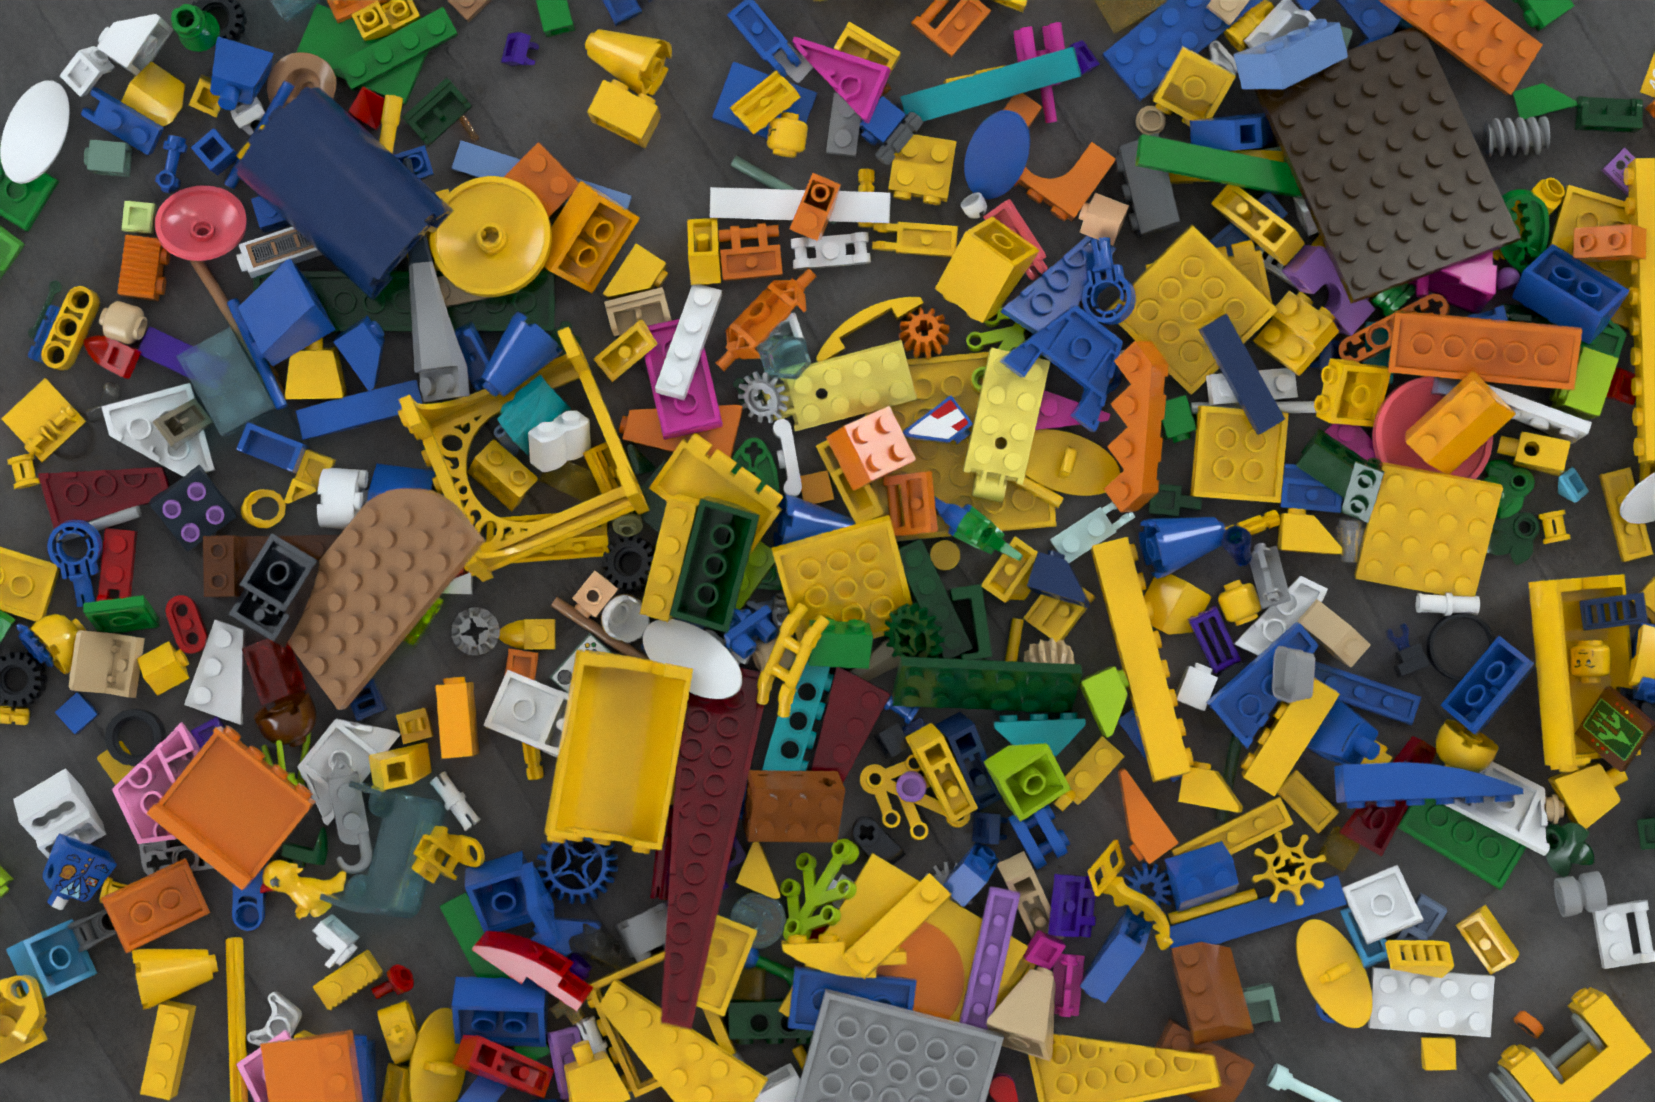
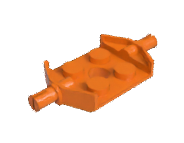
M807 268L796 281L793 278L791 280H774L725 330L727 340L725 348L728 351L715 363L725 372L736 359L760 358L761 355L755 348L769 337L770 332L780 322L786 320L796 306L803 312L806 311V299L803 292L817 276Z

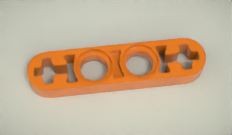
M1430 294L1399 311L1416 312L1415 309L1420 307L1421 311L1424 312L1431 308L1430 302L1433 300L1437 304L1443 303V306L1439 309V315H1448L1450 307L1443 296ZM1395 313L1345 338L1339 345L1338 352L1340 357L1344 360H1354L1362 363L1391 348ZM1379 328L1386 329L1389 334L1387 342L1382 345H1376L1372 341L1373 332ZM1365 335L1367 343L1373 350L1368 352V349L1363 347L1357 351V358H1353L1351 355L1346 356L1345 353L1349 350L1348 345L1350 343L1355 346L1363 344L1364 342L1360 338Z

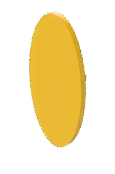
M1035 430L1025 476L1038 484L1064 494L1092 496L1105 493L1104 488L1120 474L1119 466L1114 458L1096 443L1065 431Z
M1317 919L1304 922L1297 933L1296 954L1301 974L1310 993L1324 1012L1337 1023L1348 1028L1364 1026L1370 1019L1373 1000L1370 982L1359 956L1348 940L1330 924Z
M439 1008L431 1013L416 1037L408 1072L410 1102H456L466 1070L452 1064L459 1044H455L452 1009Z

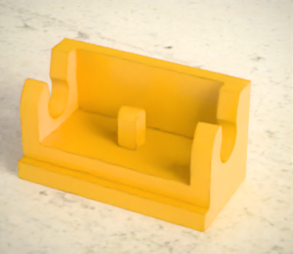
M848 22L834 46L835 50L887 66L891 72L900 59L901 54L900 51L851 22Z

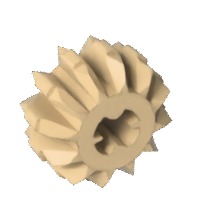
M1053 638L1049 641L1040 639L1039 644H1030L1029 650L1024 652L1023 657L1024 662L1075 664L1071 646H1067L1064 640L1055 642Z

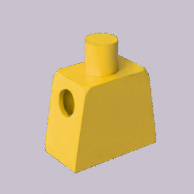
M323 337L290 356L285 399H332L347 396L338 349L335 347L323 348Z
M1521 432L1519 439L1501 435L1497 453L1514 457L1513 465L1561 476L1565 468L1571 441L1527 432ZM1527 446L1533 447L1536 450V455L1528 456L1524 448Z
M1593 762L1586 764V766L1578 767V771H1569L1548 778V781L1557 794L1558 799L1563 800L1564 809L1571 822L1578 823L1587 829L1621 801L1615 787L1628 781V778L1624 771L1619 772L1613 767L1605 772L1600 763Z
M589 1040L580 1041L572 1045L576 1061L564 1066L569 1102H625L631 1099L605 1051L593 1054Z

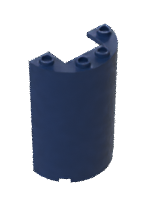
M307 86L284 108L281 106L275 108L268 117L270 122L262 130L258 129L248 139L250 146L236 164L237 175L371 300H374L393 279L389 275L390 272L427 231L434 233L454 210L320 87L311 89Z

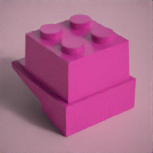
M1493 251L1411 281L1409 284L1417 286L1416 297L1418 298L1427 296L1430 291L1445 297L1451 305L1472 313H1479L1496 294L1497 266L1493 265Z

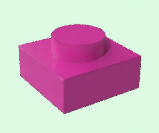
M1037 930L1027 945L1028 948L1023 956L1025 960L1050 970L1066 946L1061 939Z

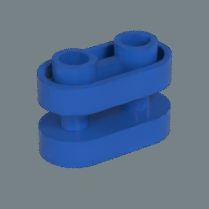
M1049 804L1021 822L1014 814L1007 817L1036 870L1047 865L1043 856L1053 851L1055 856L1060 858L1068 853L1066 847L1071 845L1062 829L1057 831L1051 820L1056 817ZM1036 825L1040 827L1047 840L1038 846L1029 832V829Z

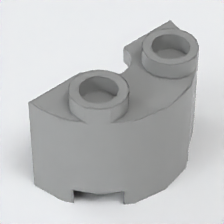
M668 900L615 925L629 957H634L636 962L652 956L651 950L660 945L665 950Z

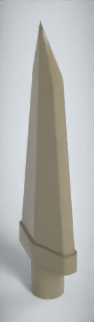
M886 639L871 652L869 669L852 668L850 672L869 681L897 666L899 667L901 657H892L894 649L893 647L886 646V643L890 641ZM830 689V691H829V693H828V695H827V697H826L824 703H826V702L829 701L831 689Z

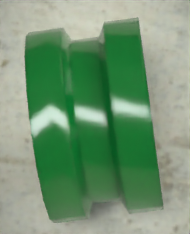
M1406 283L1375 295L1370 303L1374 307L1379 306L1383 310L1382 314L1387 317L1395 313V310H1398L1415 293L1417 288L1413 284Z

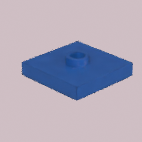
M533 862L523 864L521 868L527 911L545 945L548 947L558 945L552 897Z

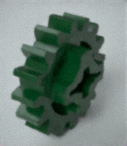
M907 603L889 613L891 618L885 620L889 630L884 631V635L890 637V641L886 643V646L893 647V658L897 656L938 658L937 655L943 653L944 650L939 644L944 642L945 638L938 634L943 628L934 624L937 618L935 615L931 617L927 615V607L919 610L918 603L910 606Z

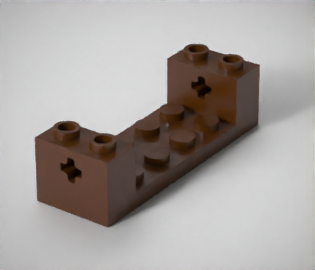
M339 535L277 537L319 561ZM203 536L204 597H240L245 588L239 584L269 536Z

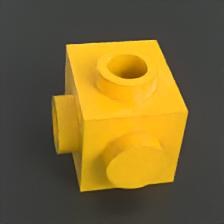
M169 641L137 658L143 678L157 696L189 679L186 669L189 661L181 649L176 651Z

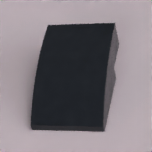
M271 533L239 584L245 589L229 615L285 648L306 608L314 587L320 562Z

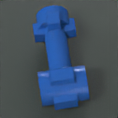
M168 135L167 141H164L163 148L168 150L165 169L156 175L155 180L164 193L171 194V192L180 188L181 181L176 177L180 153L187 152L188 146L185 145V138Z

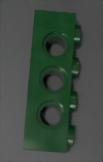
M785 998L731 999L729 1002V1039H736V1044H753L754 1039H766L767 1044L784 1043L786 1038H796V1043H811L813 1031L788 1029L782 1025L781 1019L784 1014L779 1012L778 1009ZM757 1014L766 1016L768 1025L763 1029H756L751 1024L753 1016Z

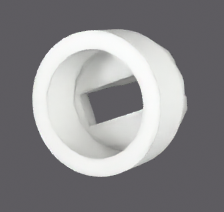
M979 192L967 196L960 204L964 213L972 219L980 218L979 213H986L987 204Z

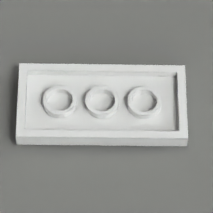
M1372 967L1371 991L1373 1005L1372 1013L1368 1020V1027L1372 1029L1491 1037L1495 977L1492 975L1448 972L1443 978L1393 970L1391 968Z

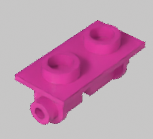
M1061 953L1054 963L1053 977L1056 983L1054 1014H1059L1062 1017L1079 1016L1080 984L1083 978L1085 956Z

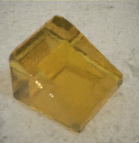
M1335 825L1317 857L1325 855V862L1344 872L1359 851L1360 844L1340 834L1339 832L1342 828Z

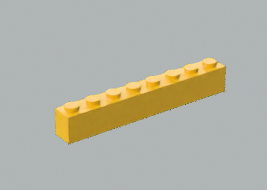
M1128 537L1092 545L1091 554L1122 669L1129 683L1128 691L1153 783L1189 774L1191 772L1190 766L1194 765V760L1190 747L1185 748L1182 736H1186L1182 718L1177 719L1174 707L1178 706V701L1174 689H1169L1166 678L1170 677L1166 659H1160L1158 649L1162 648V642L1158 630L1153 631L1150 620L1154 619L1152 605L1150 601L1145 602L1142 593L1143 590H1146V583L1143 573H1137L1134 562L1139 561L1136 546L1134 543L1129 544Z

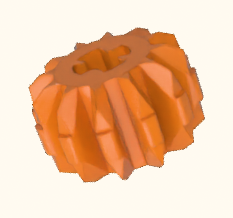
M919 307L917 316L908 312V321H901L900 323L902 332L899 333V340L905 342L903 346L906 352L914 349L913 356L915 358H918L921 352H925V357L929 360L932 350L940 354L942 352L941 345L949 343V338L946 335L950 332V327L944 324L945 317L943 314L935 317V310L933 308L928 311V314H924L923 308ZM927 330L928 336H921L920 331Z

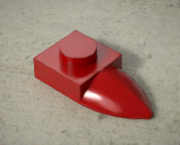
M92 336L84 339L83 343L86 351L97 364L123 378L130 379L141 351L106 336Z

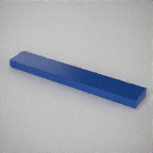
M1333 875L1318 880L1324 882V887L1320 890H1317L1311 884L1302 885L1300 895L1304 903L1301 906L1295 905V897L1290 891H1281L1274 904L1269 902V898L1273 895L1271 894L1238 906L1170 925V938L1173 941L1170 945V950L1171 948L1198 942L1216 945L1346 905L1338 875Z

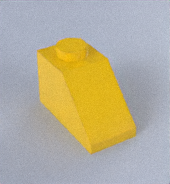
M717 218L687 220L691 285L721 283Z
M636 243L603 292V295L607 299L613 300L653 290L655 286L660 288L669 274L665 271L668 266L666 262Z
M1288 508V514L1283 513L1279 515L1281 524L1278 529V551L1342 554V547L1314 515H1306V509Z
M1194 761V765L1190 766L1191 772L1182 776L1178 802L1238 813L1242 812V804L1219 771L1210 770L1211 764Z

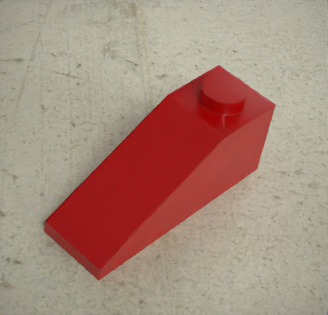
M463 1035L452 1063L478 1076L539 1098L545 1097L554 1073V1069L486 1038L474 1035Z

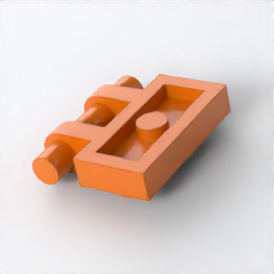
M759 223L757 227L739 228V225L730 226V229L718 230L719 242L731 241L732 249L720 250L723 281L783 276L780 244L768 245L767 239L779 237L778 225L766 226V223ZM758 239L759 246L741 248V240Z

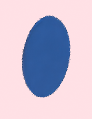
M1003 110L990 115L976 129L968 145L964 161L966 182L973 193H981L984 199H994L1008 192L1019 180L1026 166L1030 152V133L1025 120L1018 113Z

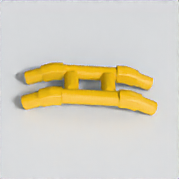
M798 603L791 614H788L782 622L778 638L764 670L760 673L757 683V703L765 705L769 702L770 690H772L775 676L785 682L782 684L778 696V716L783 718L790 716L791 703H793L796 692L795 688L812 649L815 648L816 643L822 636V632L830 623L829 620L820 615L812 627L810 626L805 632L801 643L792 638L791 636L794 635L801 619L809 610L801 603ZM786 648L797 654L790 671L779 665Z

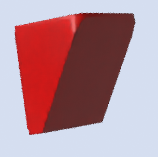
M1616 368L1606 398L1634 405L1636 396L1632 394L1631 383L1635 373L1622 368Z

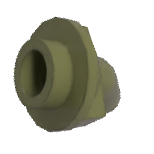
M632 511L614 519L612 526L616 533L630 537L642 530L643 523L641 515L634 514Z

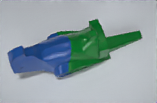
M934 496L936 514L942 517L949 526L948 533L989 554H993L994 550L1018 561L1022 559L1023 555L1002 539L1005 534L977 509L968 504L961 508L956 504L945 503Z

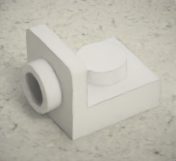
M92 46L79 50L60 74V77L82 97L90 92L103 74L111 72L114 65L108 60V56Z

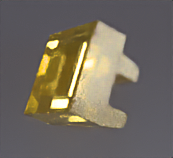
M561 1000L550 1008L556 1018L565 1014L573 1025L585 1017L581 1008L575 1011Z

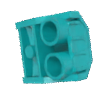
M540 374L516 392L513 400L508 401L502 406L500 410L501 415L497 420L510 438L529 456V431L540 423L553 422L559 415L570 411L571 407L566 401L562 400Z

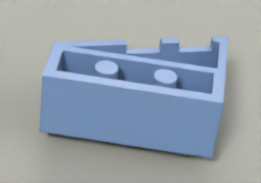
M1326 19L1314 20L1308 23V27L1291 31L1279 38L1233 54L1242 89H1285L1348 57L1340 22H1326Z

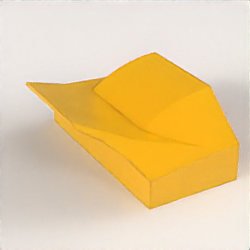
M1014 536L1009 545L1023 555L1022 559L1018 561L1005 554H1001L981 583L982 588L1004 603L1009 600H1025L1031 592L1027 587V583L1038 553L1016 536Z

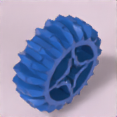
M583 837V839L591 842L596 849L582 852L578 850L572 841L566 840L563 845L567 860L564 865L557 869H554L553 860L555 852L561 843L552 842L553 844L550 845L543 842L540 847L548 853L547 855L538 854L537 859L546 861V865L538 866L537 871H547L548 875L544 876L542 881L543 883L549 880L552 881L553 885L548 888V892L552 893L556 888L560 889L561 891L557 896L558 900H562L566 893L570 894L568 899L570 904L575 902L576 895H579L580 902L585 904L587 902L586 893H589L593 900L598 899L596 888L606 893L608 888L603 881L608 883L615 881V878L609 875L608 871H618V866L610 865V861L618 859V854H608V850L615 847L614 842L605 846L593 843V838ZM573 855H578V859L591 856L582 865L583 870L577 871V868L573 869L572 867L564 870L574 861ZM601 856L602 870L598 879L593 883L588 869L589 864ZM566 874H574L579 878L580 882L582 881L584 887L569 886L559 877Z

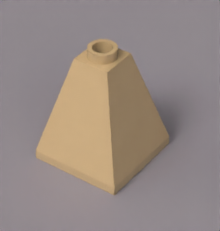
M1037 967L1036 970L1030 969L990 1015L986 1023L988 1030L1003 1034L1002 1046L1051 1061L1056 983L1052 971L1043 967Z

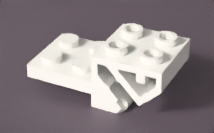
M507 670L484 722V726L538 748L544 753L558 757L568 693Z

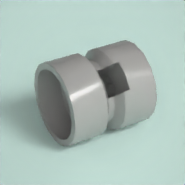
M1599 871L1582 873L1579 875L1578 880L1574 876L1555 878V899L1562 917L1578 915L1582 912L1583 907L1589 913L1606 910V888Z

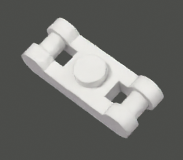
M868 232L822 236V239L819 241L806 237L791 239V249L795 250V260H792L793 270L871 263L870 253H867L866 243L869 242ZM854 244L855 254L846 255L845 245ZM806 248H815L816 258H807Z
M779 419L773 425V434L776 438L780 439L782 447L781 451H777L779 468L786 469L787 481L783 486V491L785 495L797 497L802 490L792 429L787 420Z

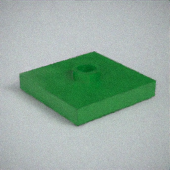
M144 595L83 603L85 616L98 632L122 633L159 627V616Z

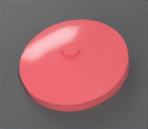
M1419 377L1401 384L1381 404L1374 420L1372 432L1373 448L1376 458L1380 460V465L1382 462L1443 473L1426 463L1405 442V432L1444 397L1431 394L1434 377ZM1493 436L1450 475L1477 479L1490 458Z

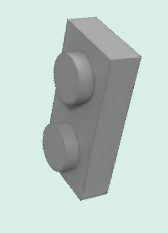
M834 93L826 154L856 158L861 118L838 93Z

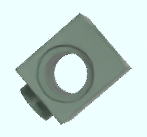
M90 140L89 147H86L84 151V164L87 165V170L93 174L130 177L133 147L123 142Z

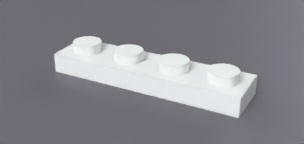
M701 284L692 285L656 383V393L685 401L722 298V290Z

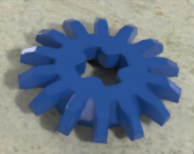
M17 624L16 629L20 632L18 637L24 647L39 663L45 662L48 667L52 668L54 666L53 657L45 648V645L40 642L39 638L27 626Z
M1146 862L1142 863L1143 871L1139 872L1136 866L1131 868L1135 873L1133 877L1125 873L1123 877L1129 881L1127 885L1129 888L1142 894L1143 891L1139 888L1142 883L1147 885L1149 882H1153L1154 886L1152 889L1156 893L1153 897L1151 895L1147 897L1152 899L1160 908L1162 902L1168 906L1171 905V902L1165 899L1166 895H1173L1172 890H1167L1170 881L1163 879L1167 874L1165 869L1158 874V865L1154 863L1152 870H1148Z

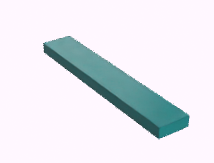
M1070 47L900 96L906 115L912 111L922 121H927L1082 75L1075 49Z

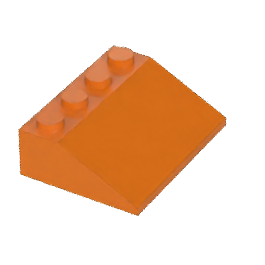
M353 1030L260 1044L269 1102H363Z

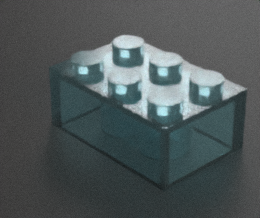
M231 327L176 356L222 437L225 438L245 427L247 422L252 423L276 410L269 393Z

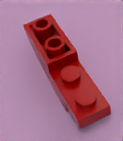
M486 931L472 948L484 960L496 966L521 985L528 977L575 1011H578L593 990L591 985L569 971L574 963L573 961L533 940L504 932Z

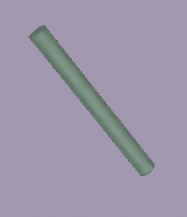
M737 155L731 163L732 167L770 189L797 190ZM829 221V222L835 225L837 221Z

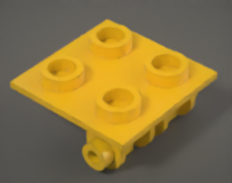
M46 378L1 418L25 444L24 448L31 455L34 454L42 463L86 423L85 419Z

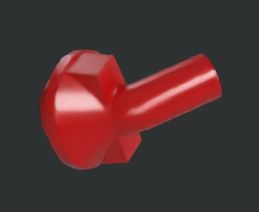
M395 964L386 972L389 980L371 990L376 999L392 991H395L397 995L404 994L414 986L413 975L408 968Z

